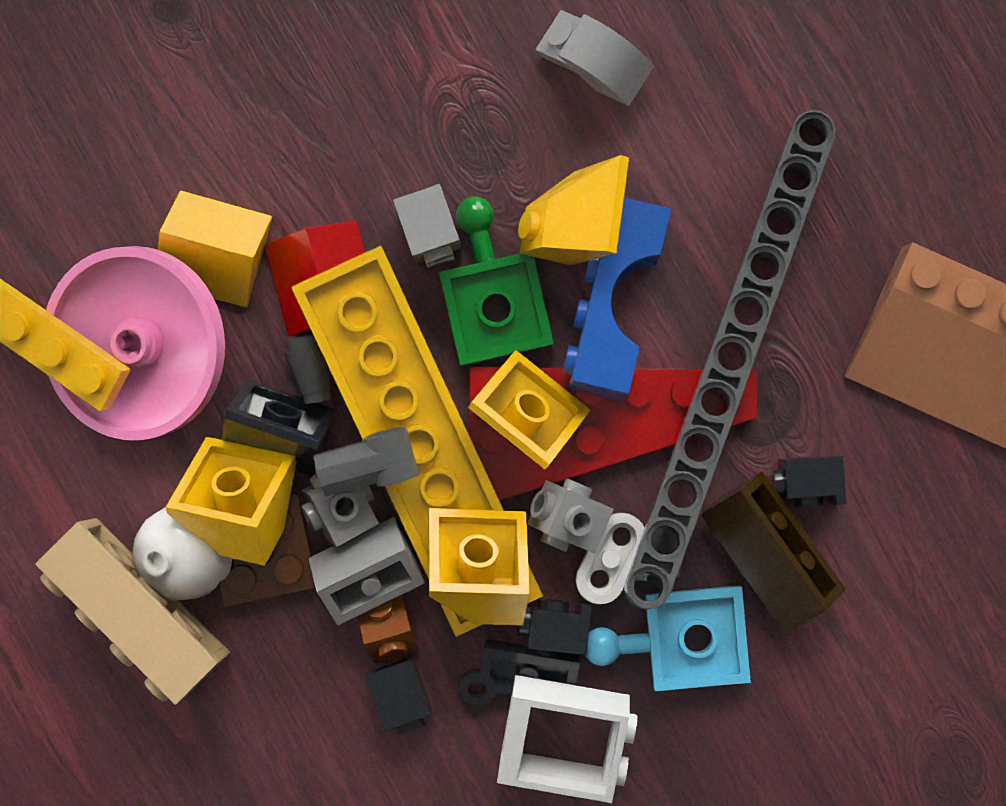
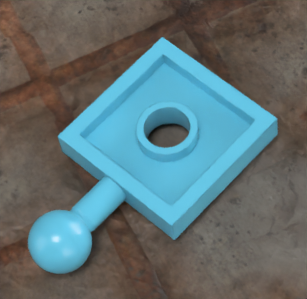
M740 585L671 591L665 603L655 609L646 610L648 633L618 636L614 631L600 627L593 629L588 635L587 653L585 656L591 663L598 666H606L613 663L619 654L650 652L654 691L751 683L742 586ZM660 592L645 594V601H654L658 598ZM693 625L706 626L710 631V643L702 651H692L685 646V632Z

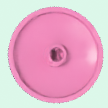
M140 246L115 247L96 252L82 259L57 284L48 302L46 311L131 369L111 408L101 412L49 376L59 398L77 419L93 430L109 437L122 440H145L174 432L188 424L201 413L215 393L220 381L225 359V335L222 319L212 294L190 267L172 255L157 249Z

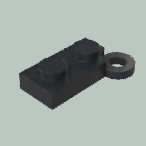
M486 639L481 669H471L461 676L458 686L459 695L468 705L474 707L485 706L494 699L496 693L512 696L515 675L576 685L580 666V654L528 649L526 645ZM473 682H481L487 689L481 694H476L469 689V685Z

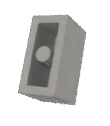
M440 184L393 200L416 264L425 262L427 268H433L455 259L453 252L460 250L461 245Z
M395 516L338 547L332 546L308 558L316 591L337 625L425 583L414 549Z

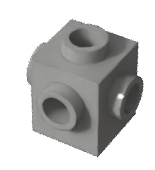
M317 474L309 479L312 485L301 490L307 501L306 504L301 506V509L314 532L321 529L326 540L336 547L379 524L368 503L374 500L369 485L325 497Z
M566 478L562 487L545 480L542 490L535 495L532 501L531 516L527 524L542 531L543 534L540 541L567 552L569 545L573 544L595 553L614 509L590 499L593 489Z

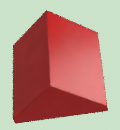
M357 221L308 227L265 244L289 337L312 331L291 287L365 253Z

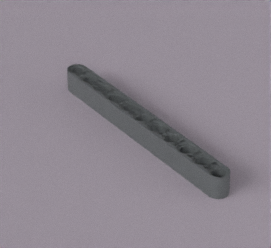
M809 110L800 114L793 123L783 146L625 580L624 591L626 598L631 605L638 609L651 610L659 607L666 602L673 588L835 139L836 128L834 121L823 111ZM805 128L816 130L821 135L822 144L817 146L807 145L800 138L799 131ZM791 171L801 174L806 181V188L803 190H792L784 183L783 175ZM774 215L784 217L790 224V233L785 235L773 233L767 225V218ZM758 259L770 262L774 267V277L768 280L757 278L751 271V262ZM743 303L752 305L758 312V322L753 325L742 324L735 317L734 308L738 304ZM724 348L735 349L742 356V367L734 371L725 369L719 363L718 352ZM711 392L721 395L726 402V412L720 416L709 415L702 408V396ZM697 437L705 440L710 448V457L703 462H695L689 459L684 449L685 442L688 439ZM678 482L685 483L692 489L694 499L690 507L677 508L672 505L668 498V488L672 484ZM666 528L675 534L677 548L672 554H660L652 547L651 535L656 529ZM651 574L660 582V594L654 601H643L636 595L634 582L639 575Z

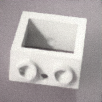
M515 675L497 783L612 803L615 785L624 786L627 776L629 758L622 756L624 742L633 744L636 732L637 715L630 714V695ZM531 707L612 721L603 767L522 753Z

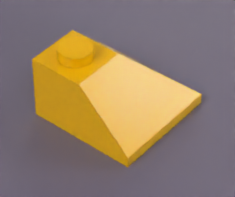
M620 155L574 171L526 206L518 227V234L521 238L520 254L566 265H574L616 254L629 157Z
M206 437L166 505L167 514L204 541L220 556L265 566L285 528L296 458L289 454Z
M429 508V597L473 624L523 625L529 599L526 512Z

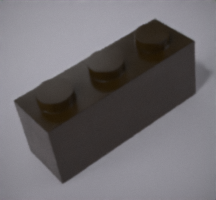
M763 471L723 494L700 514L708 524L713 536L720 541L737 565L740 574L747 579L764 603L767 612L776 620L784 633L825 612L846 590Z

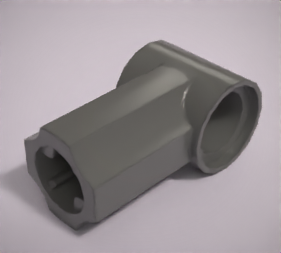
M406 426L376 432L364 437L362 442L315 454L316 473L325 497L375 483L377 486L392 485L418 476L419 470Z

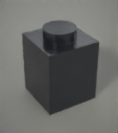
M413 655L367 672L365 677L384 731L397 728L398 734H403L425 725L424 717L431 715L432 706Z

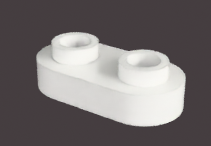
M628 513L612 514L596 552L587 551L576 572V586L580 594L589 602L595 604L609 603L616 599L623 590L644 531L643 524L633 515ZM624 527L630 532V539L625 545H617L613 542L612 535L617 528ZM596 570H603L608 574L607 584L600 588L594 587L590 582V577Z

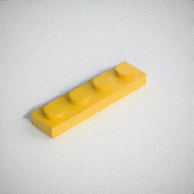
M0 279V342L100 412L109 410L131 369Z

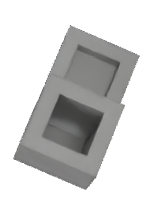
M560 10L535 49L546 60L577 73L596 92L627 106H630L654 68V65L633 44L614 30L585 14L582 18H579L563 10Z

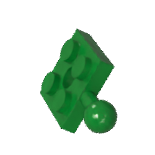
M473 196L466 198L457 208L456 220L459 227L464 232L470 234L476 264L439 272L460 366L512 355L515 350L521 353L554 345L534 257L515 254L495 259L488 229L494 220L493 208L487 200L481 197ZM500 295L508 300L511 310L509 316L504 321L491 322L485 318L482 306L488 297Z

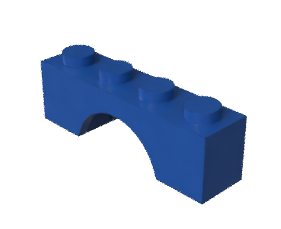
M624 197L616 254L588 261L584 282L593 283L589 301L579 300L573 325L575 328L582 329L578 347L568 346L562 371L563 374L571 375L568 389L620 402H625L629 395L639 346L628 339L615 322L611 308L612 291L617 283L629 273L641 268L656 266L661 255L671 208Z

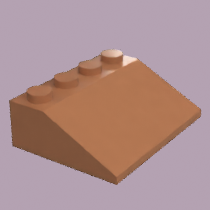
M912 242L901 247L844 378L1006 449V284Z

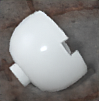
M166 507L144 521L134 540L132 556L138 576L143 577L149 586L161 597L172 601L196 599L211 593L220 581L226 579L231 569L232 558L220 556L212 550L204 541L168 515Z

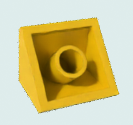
M180 191L159 232L158 250L172 255L190 267L204 282L214 299L248 308L273 217Z
M517 350L512 353L468 406L470 410L544 469L549 466L590 412L588 407Z

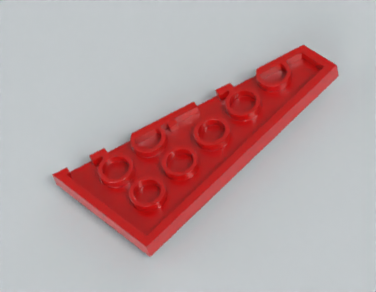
M470 367V403L501 367ZM539 368L590 409V412L546 469L542 468L472 410H470V439L500 501L543 487L545 480L556 483L566 478L568 479L674 445L702 369H634L629 395L625 402H620L568 389L571 375L563 374V368ZM751 370L731 426L757 418V370ZM711 392L702 396L701 404L706 413L711 416H720L726 412V402L721 395Z

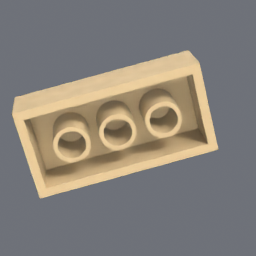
M97 518L77 522L35 563L43 572L40 576L43 584L58 597H62L65 594L78 607L75 611L77 618L93 632H97L100 629L113 642L109 646L112 653L128 667L135 664L148 677L144 681L146 687L163 702L170 699L175 705L179 703L231 653L179 600L172 601L161 597L149 586L143 577L138 576L134 567L132 553Z

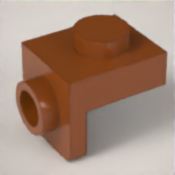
M403 594L358 615L363 642L373 663L398 662L407 657L409 653L419 650L417 640L411 628Z

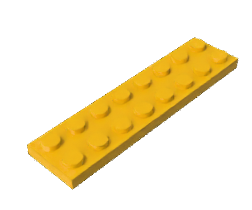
M380 245L293 285L291 288L362 439L368 435L394 427L406 426L419 475L385 487L429 579V508L504 510L384 250ZM528 564V603L543 597ZM441 604L456 637L483 625L473 624Z

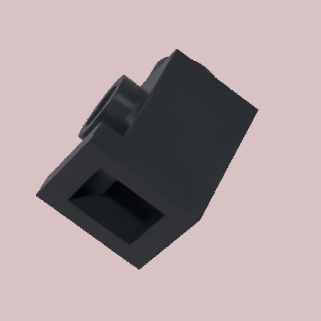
M832 455L778 459L779 469L772 470V486L781 498H794L795 507L824 505L823 496H829L830 504H847L843 456Z
M541 599L540 607L528 606L526 608L523 625H517V635L525 636L524 644L528 649L586 655L592 606L586 602L576 601L575 610H569L570 602Z

